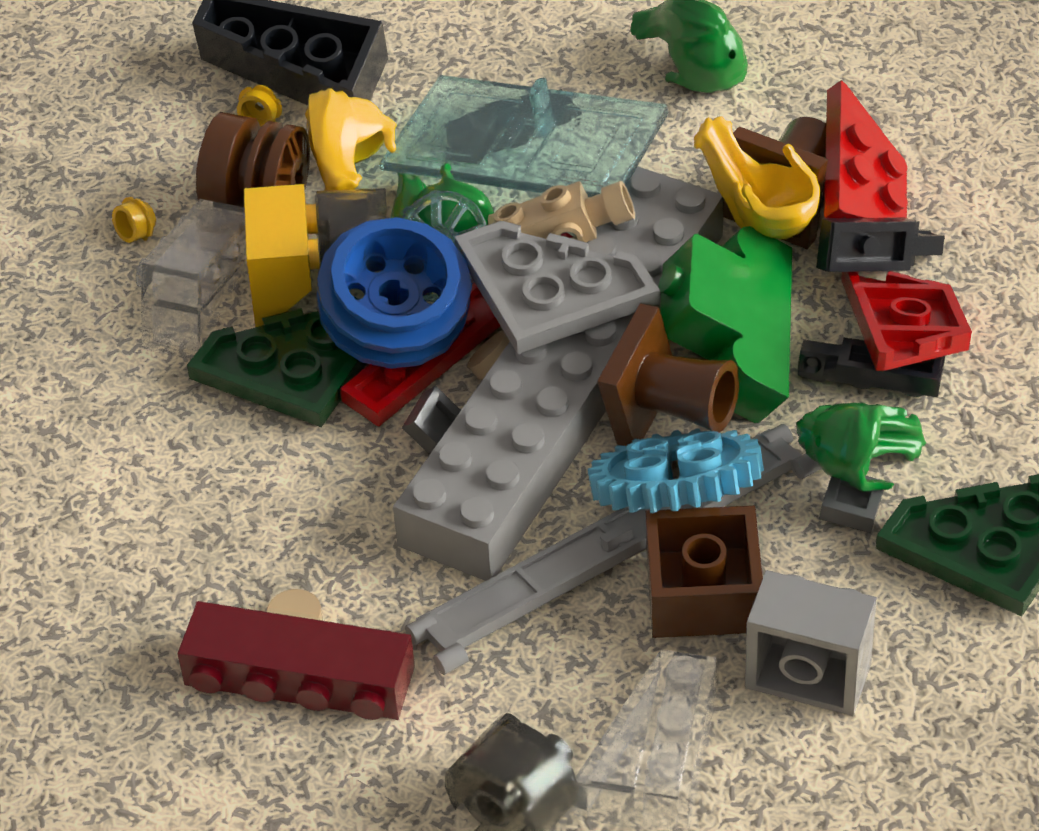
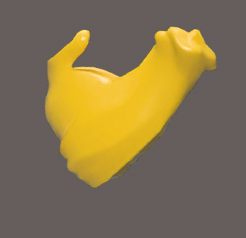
M332 88L309 94L308 107L305 112L307 119L306 128L310 148L325 185L322 196L328 199L347 197L349 192L357 188L358 183L362 179V176L357 174L354 164L374 155L383 143L389 152L394 153L396 151L394 140L397 123L384 115L368 99L348 97L345 92H335Z
M718 116L713 120L708 117L700 125L699 131L694 136V148L702 150L716 187L740 228L751 226L764 236L775 239H788L801 233L809 225L817 212L820 188L816 175L794 151L792 145L786 144L783 147V153L790 162L791 167L774 163L759 164L741 150L733 135L731 121H725L722 116Z

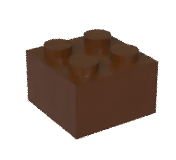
M755 505L679 509L678 511L666 509L655 513L645 510L646 558L652 638L747 634V620L763 580Z

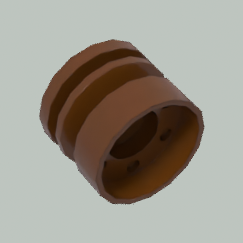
M219 112L205 131L196 168V193L198 203L203 211L239 217L245 212V188L304 184L305 190L310 165L309 137L305 128L289 124L283 127L282 123L267 121L263 126H260L256 118Z

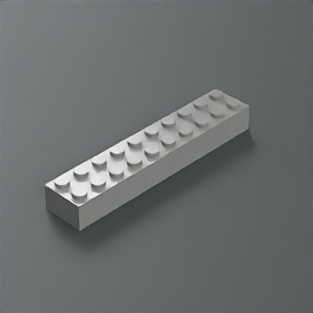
M634 165L623 183L631 197L635 210V219L619 225L609 222L596 227L597 239L587 243H589V250L614 257L617 251L637 255L658 286L662 276L663 263L694 234H699L718 244L723 236V197L719 193ZM634 313L520 354L516 353L509 342L394 504L393 512L397 546L484 581L496 576L606 412L597 380Z

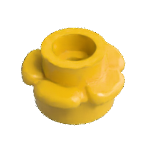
M256 85L254 88L246 87L239 94L237 114L256 118L260 126H263L267 121L276 122V118H279L282 114L280 100L276 98L270 88L264 85ZM257 102L261 103L264 108L260 107Z
M130 196L124 198L122 204L113 209L112 222L117 234L123 241L131 243L141 238L147 241L148 237L153 235L156 216L152 207L147 202Z

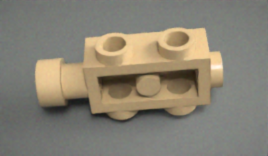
M581 181L567 186H553L543 192L541 196L520 204L517 202L508 203L500 207L495 213L488 215V225L505 221L521 225V233L547 239L549 233L560 235L564 232H571L575 234L571 239L589 242L597 239L596 227L609 222L619 225L635 219V210L629 192L622 181L602 187L600 194L588 198Z

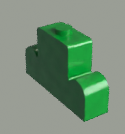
M751 226L741 228L723 246L699 234H694L663 263L662 276L658 288L661 292L660 313L667 338L707 360L734 361L738 367L739 393L734 413L753 423H760L789 398L792 247L775 238L764 236Z

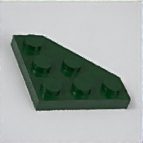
M302 308L262 318V326L236 333L233 326L213 331L187 364L188 375L191 380L319 427L324 425L342 400L340 388L360 373L367 365V363L360 362L335 345L321 325L319 311L304 314Z
M1039 474L1028 476V483L1003 488L999 487L998 482L956 489L954 497L927 502L924 496L903 499L877 534L876 549L1022 617L1039 592Z

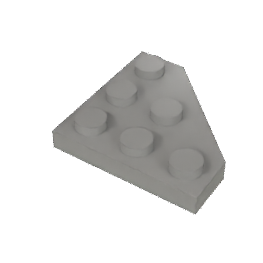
M499 221L455 236V246L467 260L469 274L517 354L635 313L640 303L651 306L660 304V290L639 257L634 254L617 251L615 257L589 250V243L552 233H549L547 239L521 233V225L505 221Z

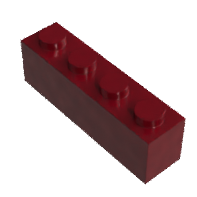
M200 601L196 602L177 653L184 685L192 686L200 692L212 694L223 691L246 695L248 698L258 702L278 700L296 703L313 711H322L326 708L346 711L368 720H376L381 717L399 720L415 668L412 637L410 634Z

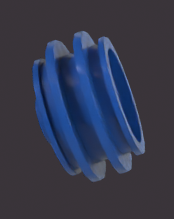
M396 217L366 221L338 237L324 253L317 277L318 291L316 299L321 325L338 348L360 362L393 369L422 365L445 353L464 330L470 307L472 283L467 260L450 238L425 223ZM359 289L365 295L363 298L356 300L349 290ZM433 292L438 294L439 298L431 304L426 302L423 296Z

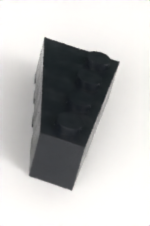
M203 0L192 22L201 60L259 85H264L307 106L309 94L321 90L325 91L328 88H332L335 92L343 91L348 97L371 100L388 60L383 22L271 0Z

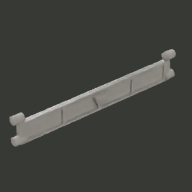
M780 424L751 438L757 439L759 446H761L764 471L761 472V479L753 480L752 487L739 488L740 494L738 495L725 494L721 497L722 501L701 502L700 507L686 504L682 505L680 509L724 507L790 470H793L799 479H804L822 468L806 453L802 455L789 445L793 441L791 430L787 425ZM628 506L611 513L416 618V621L405 626L406 634L411 635L412 644L418 645L429 639L440 651L433 656V659L441 674L445 675L469 661L464 649L465 647L645 550V510L650 509H641L630 513ZM662 507L660 510L670 509V507Z

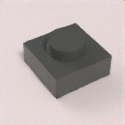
M437 386L423 391L402 429L430 455L461 409Z
M865 476V478L868 480H880L877 478ZM831 477L821 506L819 519L871 533L884 490L861 492L848 482Z

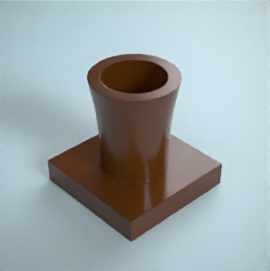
M813 117L796 118L786 126L779 141L739 126L733 132L737 143L742 151L759 164L774 163L791 167L790 162L783 153V147L786 144H790L816 175L820 188L816 214L801 233L788 239H781L808 249L817 238L828 163V159H826V123ZM723 199V217L735 222L727 203Z
M641 303L597 380L616 444L621 446H627L634 439H644L658 412L720 433L728 425L734 413L739 393L738 367L734 361L700 360L672 356L659 307Z

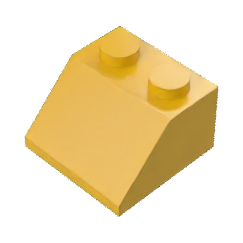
M304 184L244 189L246 255L255 327L263 325L262 318L285 313L312 291L311 270L320 269L318 239L309 240L308 235L318 234L316 204H306Z

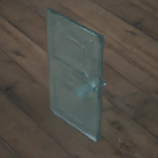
M440 75L395 140L396 151L391 153L388 150L383 159H381L379 167L382 171L442 179L439 173L441 166L448 163L452 168L450 172L456 181L541 194L553 186H567L581 181L588 198L600 194L602 187L622 181L625 186L628 184L669 114L668 106L661 103L548 89L546 78H538L530 87Z

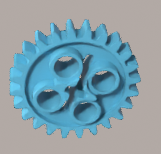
M696 428L688 434H681L679 430H675L670 436L663 437L659 434H653L651 438L634 439L627 446L617 445L614 447L615 452L600 454L601 459L591 462L592 467L588 468V475L593 500H599L600 506L612 505V510L615 511L629 506L630 513L641 509H650V513H655L662 507H670L672 511H678L682 505L689 504L693 507H700L701 502L722 501L721 497L725 494L738 495L740 494L739 488L752 487L753 480L761 479V472L764 471L761 446H759L757 439L750 438V434L738 435L737 430L721 434L716 431H700V428ZM678 460L679 479H674L672 461Z

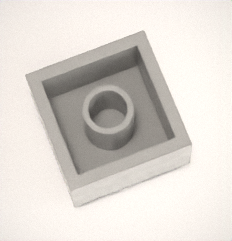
M766 570L747 620L745 688L854 716L872 661L877 597L862 594L851 588H838L806 580L798 575H785Z

